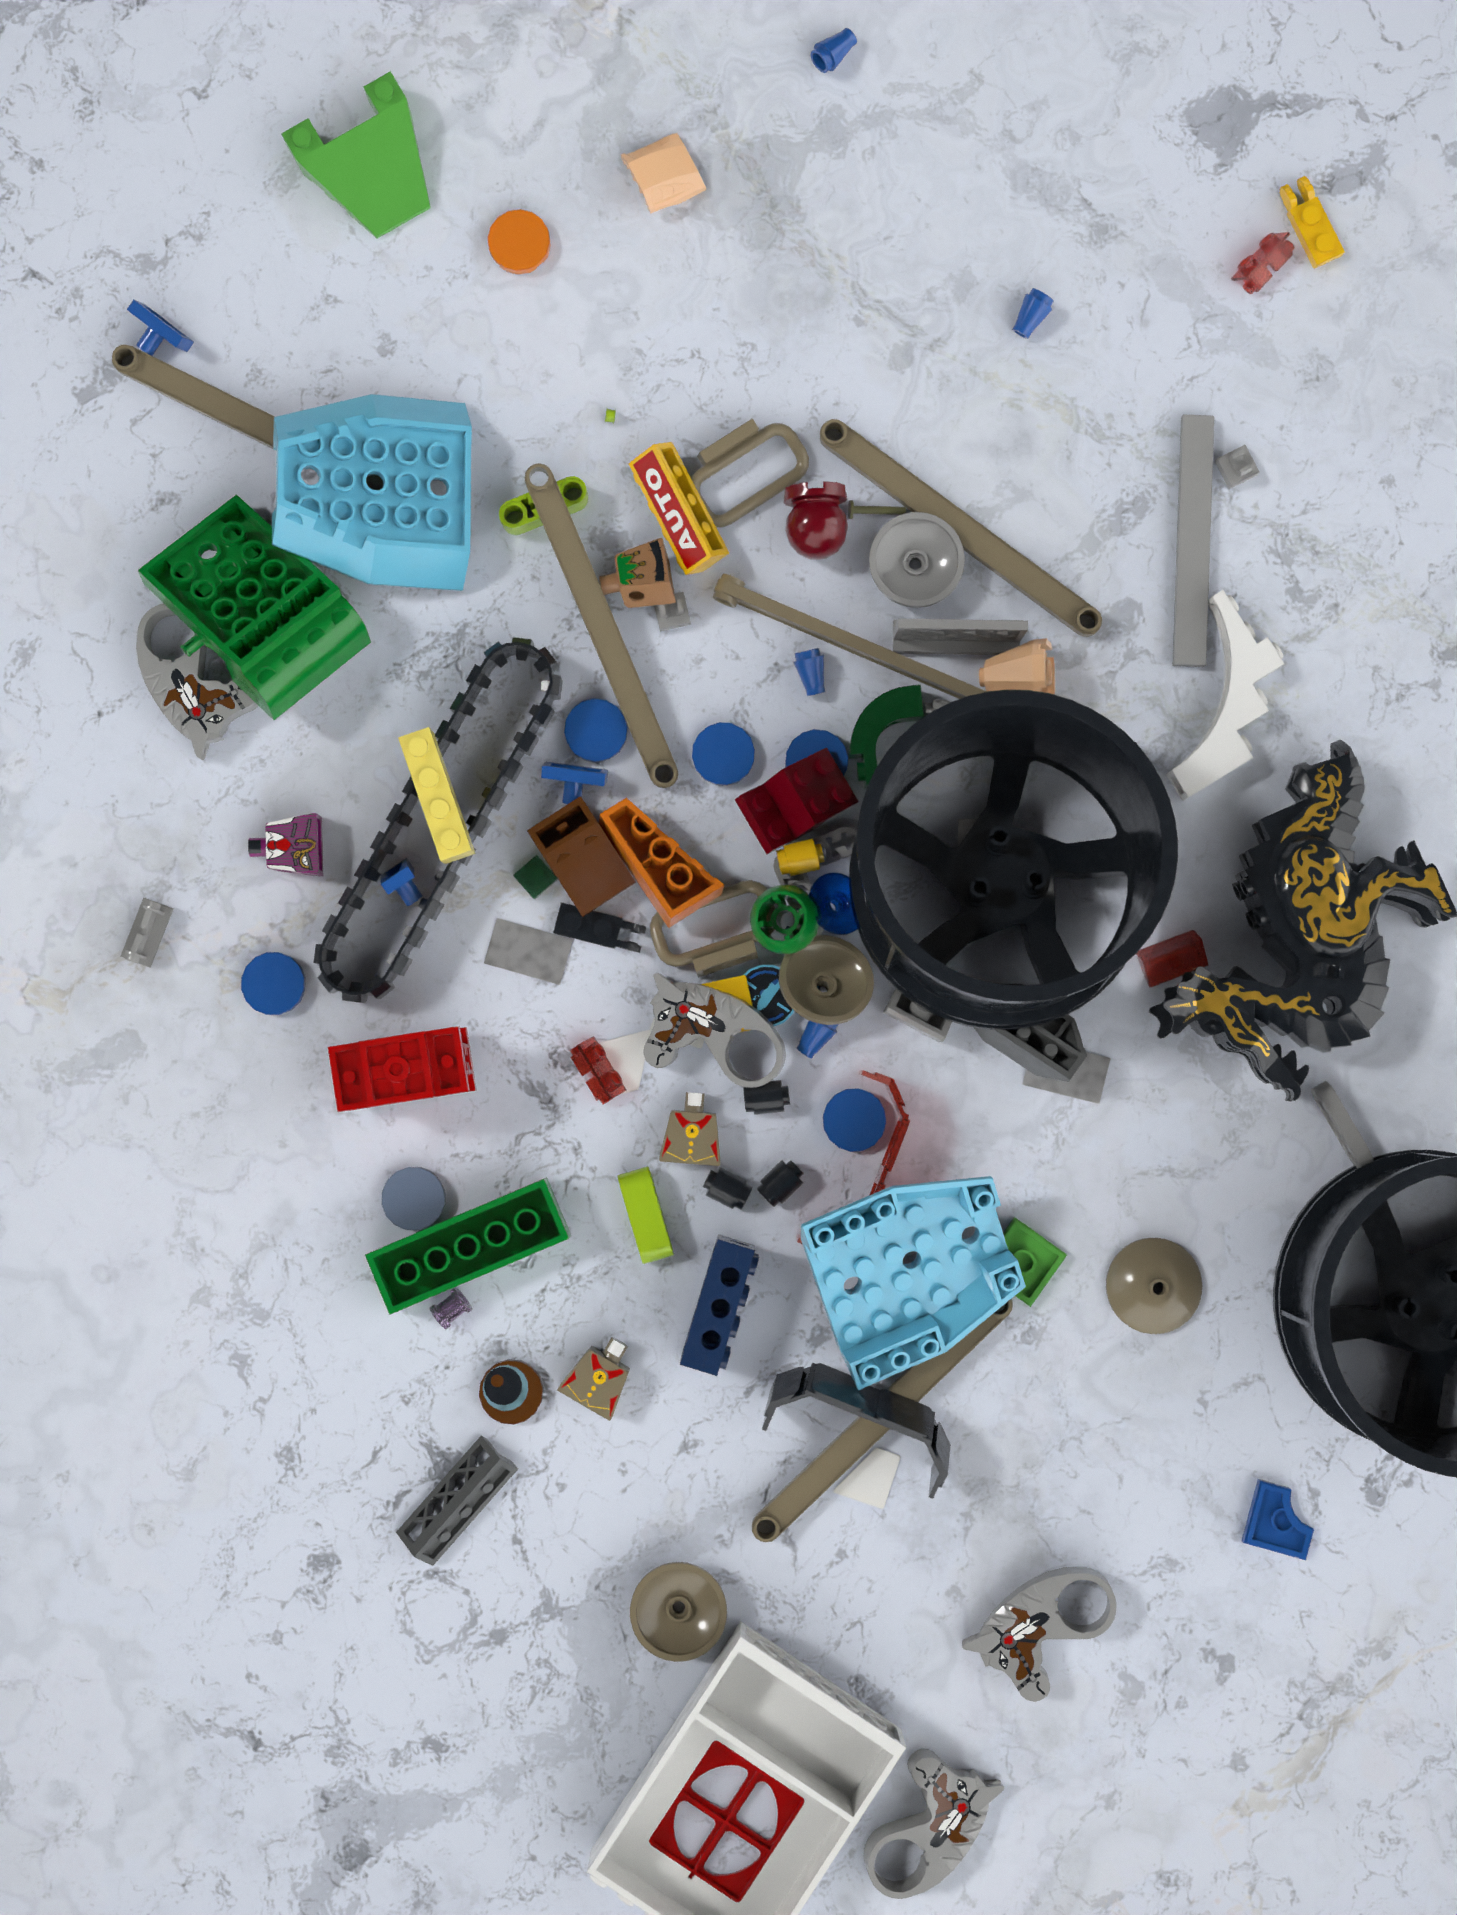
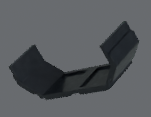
M812 1363L810 1367H797L776 1375L766 1404L762 1430H767L777 1407L811 1396L924 1442L934 1461L931 1468L928 1497L933 1499L938 1487L941 1488L948 1475L951 1444L941 1423H936L935 1412L930 1407L886 1389L879 1390L872 1386H867L858 1390L851 1375L822 1363Z

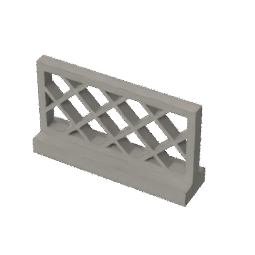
M893 620V651L908 654L998 655L1020 646V641L1028 631V621Z

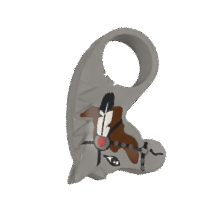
M164 603L159 604L147 611L139 623L136 642L138 664L144 682L162 713L181 734L191 740L196 756L204 760L209 745L224 740L223 735L226 733L229 724L238 717L255 710L258 705L233 680L226 685L214 680L204 681L207 647L204 645L190 657L185 654L175 659V662L166 659L161 660L154 654L151 647V634L154 627L165 617L175 615Z
M660 973L653 975L658 988L657 994L650 1002L653 1005L655 1023L643 1049L645 1060L651 1066L663 1068L672 1064L677 1058L679 1048L692 1044L700 1037L707 1044L724 1074L739 1086L759 1087L772 1081L781 1072L786 1058L784 1042L773 1024L760 1011L742 999L721 990L696 983H673ZM742 1028L744 1030H757L766 1034L775 1046V1065L772 1071L764 1078H745L739 1075L730 1063V1045L735 1038L734 1035L741 1032Z
M1063 1567L1045 1572L1027 1581L1006 1597L986 1619L980 1632L962 1641V1648L979 1652L985 1667L992 1666L1005 1672L1023 1698L1033 1702L1040 1701L1047 1697L1050 1691L1047 1672L1041 1666L1042 1641L1047 1639H1091L1103 1634L1111 1626L1116 1615L1114 1593L1106 1578L1091 1568ZM1077 1580L1095 1582L1107 1594V1606L1103 1615L1089 1625H1075L1065 1620L1058 1611V1601H1055L1068 1584Z
M929 1749L915 1751L909 1757L907 1765L913 1780L921 1787L922 1795L926 1802V1809L921 1813L881 1825L867 1839L864 1847V1863L875 1888L888 1897L904 1899L923 1893L946 1878L962 1861L977 1838L984 1824L989 1803L1004 1790L1000 1780H982L974 1769L971 1771L953 1769ZM896 1839L912 1841L924 1851L919 1865L913 1874L903 1880L891 1881L876 1873L874 1868L875 1859L879 1850L885 1844Z

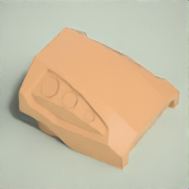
M678 133L668 135L629 154H621L624 165L626 164L627 169H630L633 180L639 186L640 194L642 193L650 214L669 206L678 205L706 190L700 173Z

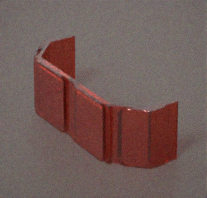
M860 1070L858 1075L885 1085L899 1116L869 1195L885 1189L886 1184H884L887 1172H891L910 1120L908 1119L909 1114H906L902 1106H906L894 1079L877 1072L869 1073ZM797 1233L796 1241L802 1244L801 1235Z

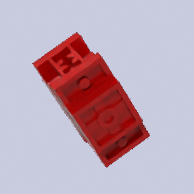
M460 1026L421 1031L328 1047L337 1112L477 1091L467 1027L460 1028Z

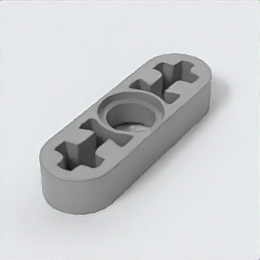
M1324 1081L1312 1088L1311 1093L1353 1165L1360 1168L1373 1162V1156L1332 1086L1327 1081Z

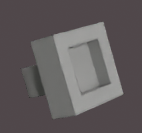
M1246 445L1217 458L1215 461L1228 489L1260 473Z
M684 592L675 594L676 603L654 605L660 632L691 625Z

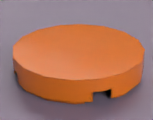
M522 209L507 211L495 220L488 234L490 254L495 262L506 272L514 274L531 273L548 258L551 247L549 230L543 220L533 212Z

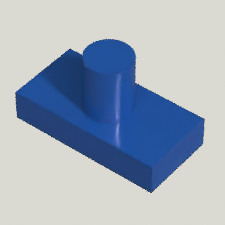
M133 299L127 308L130 313L148 326L136 344L145 353L153 356L164 339L185 352H188L193 345V340L146 304Z
M546 761L542 765L541 778L564 781L562 803L569 804L578 797H582L583 784L605 786L608 770Z
M407 858L381 875V886L389 895L396 890L406 906L412 905L423 896L412 881V878L415 877L414 867Z

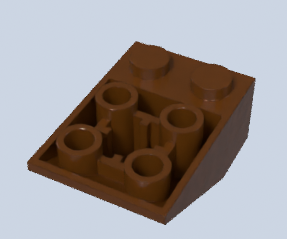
M581 796L527 830L582 917L636 883Z

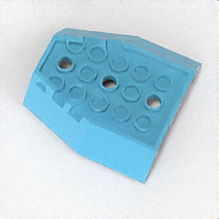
M370 394L274 417L273 450H277L276 508L272 513V545L366 584L462 591L470 556L472 426L466 404ZM304 469L314 470L319 477L318 483L314 485L306 484L301 478V471ZM370 474L378 475L383 481V488L380 490L369 488L366 483V477ZM432 480H440L445 484V495L439 496L431 491L430 483Z
M991 1176L890 1186L801 1224V1241L831 1329L858 1390L947 1352L1026 1287L1018 1260L1007 1248L996 1212V1207L1001 1206ZM969 1226H975L974 1234L970 1238L963 1239L962 1233L964 1229ZM911 1251L917 1252L913 1262L909 1264L903 1263V1258L907 1253ZM858 1277V1282L853 1288L844 1289V1283L848 1278Z

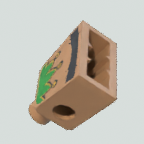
M658 538L616 554L614 557L616 573L599 576L603 594L621 592L624 604L628 608L676 603L670 562L663 538Z

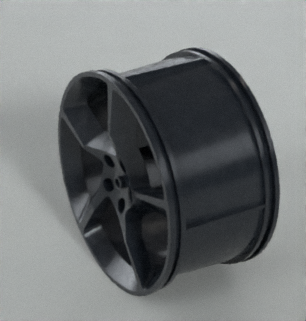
M1032 690L988 691L950 702L914 723L897 739L880 761L867 786L860 809L857 834L852 847L849 865L850 905L861 941L880 972L899 992L921 1008L945 1020L980 1029L1013 1030L1043 1025L1060 1019L1080 1009L1098 996L1114 980L1125 964L1141 949L1160 922L1171 897L1178 863V836L1171 801L1163 781L1142 749L1116 724L1087 706L1061 696ZM991 756L994 759L987 806L957 848H950L939 838L897 812V805L904 796L920 781L935 771L969 758ZM1038 761L1049 765L1081 784L1108 814L1116 829V835L1113 838L1064 843L1015 827L1012 823L1020 804L1030 763ZM880 845H886L926 866L962 907L960 914L940 925L918 944L905 932L897 921L880 887L875 868L876 852ZM1127 876L1125 908L1111 943L1091 968L1082 973L1078 972L1056 930L1054 877L1084 879ZM1020 923L1026 952L1040 984L1019 986L986 982L964 975L949 968L946 964L968 943Z
M1437 1150L1390 1152L1373 1157V1162L1360 1168L1353 1165L1336 1175L1314 1194L1297 1215L1286 1235L1275 1270L1273 1312L1276 1331L1281 1349L1297 1381L1309 1397L1327 1415L1359 1436L1373 1441L1383 1450L1405 1463L1428 1472L1457 1478V1427L1441 1428L1437 1423L1444 1376L1457 1360V1235L1420 1252L1410 1254L1405 1250L1399 1228L1387 1202L1393 1195L1425 1179L1440 1175L1457 1178V1154ZM1362 1226L1374 1249L1380 1306H1330L1336 1270L1351 1238L1358 1228ZM1365 1338L1414 1351L1404 1374L1394 1423L1382 1420L1366 1412L1361 1407L1343 1378L1332 1343Z

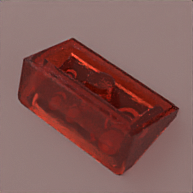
M1195 930L1143 948L1136 953L1149 988L1183 976L1185 972H1193L1197 967L1204 968L1209 966L1203 940Z

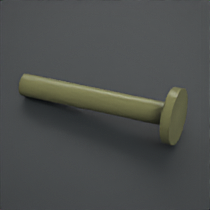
M849 500L848 503L849 519H853V514L902 515L906 513V507L854 506L853 500Z

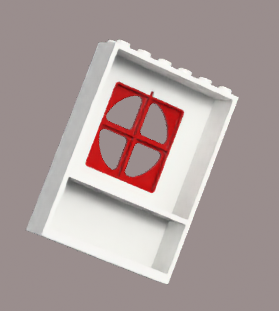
M740 1621L592 1847L587 1872L590 1874L592 1881L603 1888L610 1887L618 1893L617 1896L621 1901L629 1906H634L635 1904L645 1911V1915H798L905 1751L906 1744L902 1729ZM728 1765L745 1768L748 1775L726 1808L717 1807L695 1792L691 1787L692 1783L699 1776L711 1769ZM760 1781L766 1782L771 1787L777 1802V1825L774 1835L769 1839L762 1837L741 1823L736 1817L742 1805ZM682 1801L689 1802L715 1820L714 1828L693 1858H687L681 1853L674 1833L675 1813L678 1804ZM727 1831L735 1833L760 1851V1856L756 1861L734 1873L712 1874L704 1868L705 1862Z

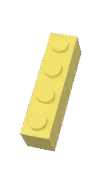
M427 727L398 737L440 861L447 864L476 854L434 732Z

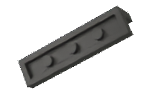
M481 1435L396 1531L397 1535L415 1558L433 1566L514 1475L518 1468L511 1460L500 1455L488 1439ZM484 1449L489 1457L481 1466L475 1467L476 1458ZM461 1475H466L464 1486L459 1491H454L455 1481ZM444 1499L441 1512L438 1515H433L434 1505L439 1500ZM423 1523L421 1534L413 1541L409 1533L417 1524Z

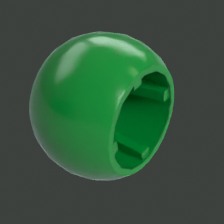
M778 885L765 890L758 896L750 913V925L756 940L762 947L777 954H792L806 948L814 940L820 926V915L814 899L808 892L793 885ZM785 899H796L802 908L798 911L788 906ZM776 903L778 907L773 911L771 921H767V914ZM785 913H793L795 923L791 928L783 929L780 923L782 916ZM775 929L777 932L785 935V940H775L768 930Z

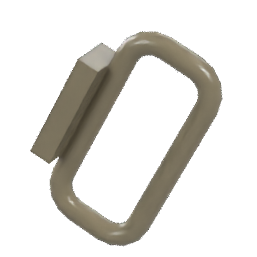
M752 418L699 452L697 457L703 467L698 469L691 476V479L715 526L725 527L785 490L786 487L799 481L807 472L809 456L797 434L789 426L782 423H772L759 430ZM774 436L783 437L797 459L795 468L722 515L714 514L700 493L701 483Z
M753 880L742 881L724 887L721 896L703 907L746 893H754L758 897L767 890V887ZM774 905L767 914V921H771V915L775 910ZM658 912L651 919L649 926L650 935L660 960L673 967L686 966L693 963L698 978L758 958L754 944L758 941L752 930L682 954H673L668 949L662 931L663 919ZM775 929L768 930L770 935L774 932Z

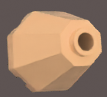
M1047 638L1034 639L985 660L984 668H979L980 686L985 687L987 692L1032 690L1055 695L1054 657H1047L1046 651L1052 650L1051 642Z

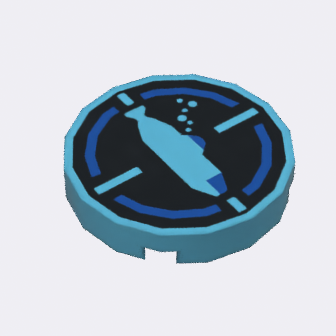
M759 965L749 969L744 974L746 975L752 1006L760 1011L773 1026L784 1023L794 1013V1010L784 999L779 986L780 967L775 965Z

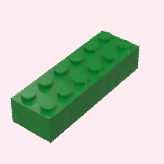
M546 1177L365 1254V1257L388 1313L391 1315L565 1241L571 1237V1233Z

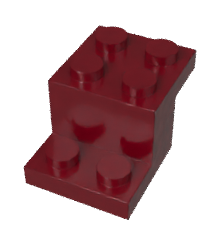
M827 747L783 768L762 785L734 799L766 855L810 833L831 817L859 802Z

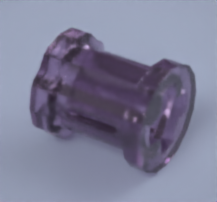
M454 1287L451 1290V1295L438 1305H432L429 1309L437 1322L446 1330L451 1326V1322L464 1312H471L472 1306L464 1294Z

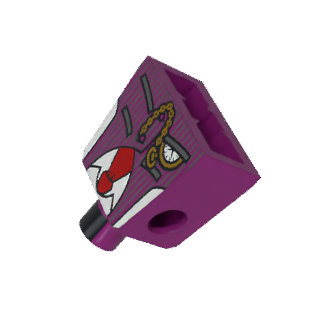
M317 813L268 822L265 826L266 838H249L248 840L249 856L266 857L268 869L311 876H324L322 817Z

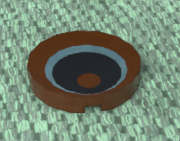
M507 1359L497 1362L485 1373L480 1382L479 1398L482 1408L492 1419L503 1424L514 1425L528 1420L536 1413L543 1399L544 1387L540 1375L530 1365L522 1360Z

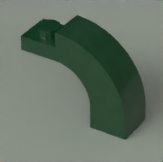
M921 685L903 686L889 690L875 698L860 714L851 734L849 759L862 758V762H857L858 782L864 781V789H867L877 768L876 743L881 733L894 724L919 721L924 717Z

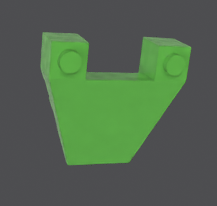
M391 71L363 86L368 101L376 115L330 142L323 144L309 118L281 133L303 175L321 188L330 199L336 201L353 219L376 239L431 208L412 114L407 99Z

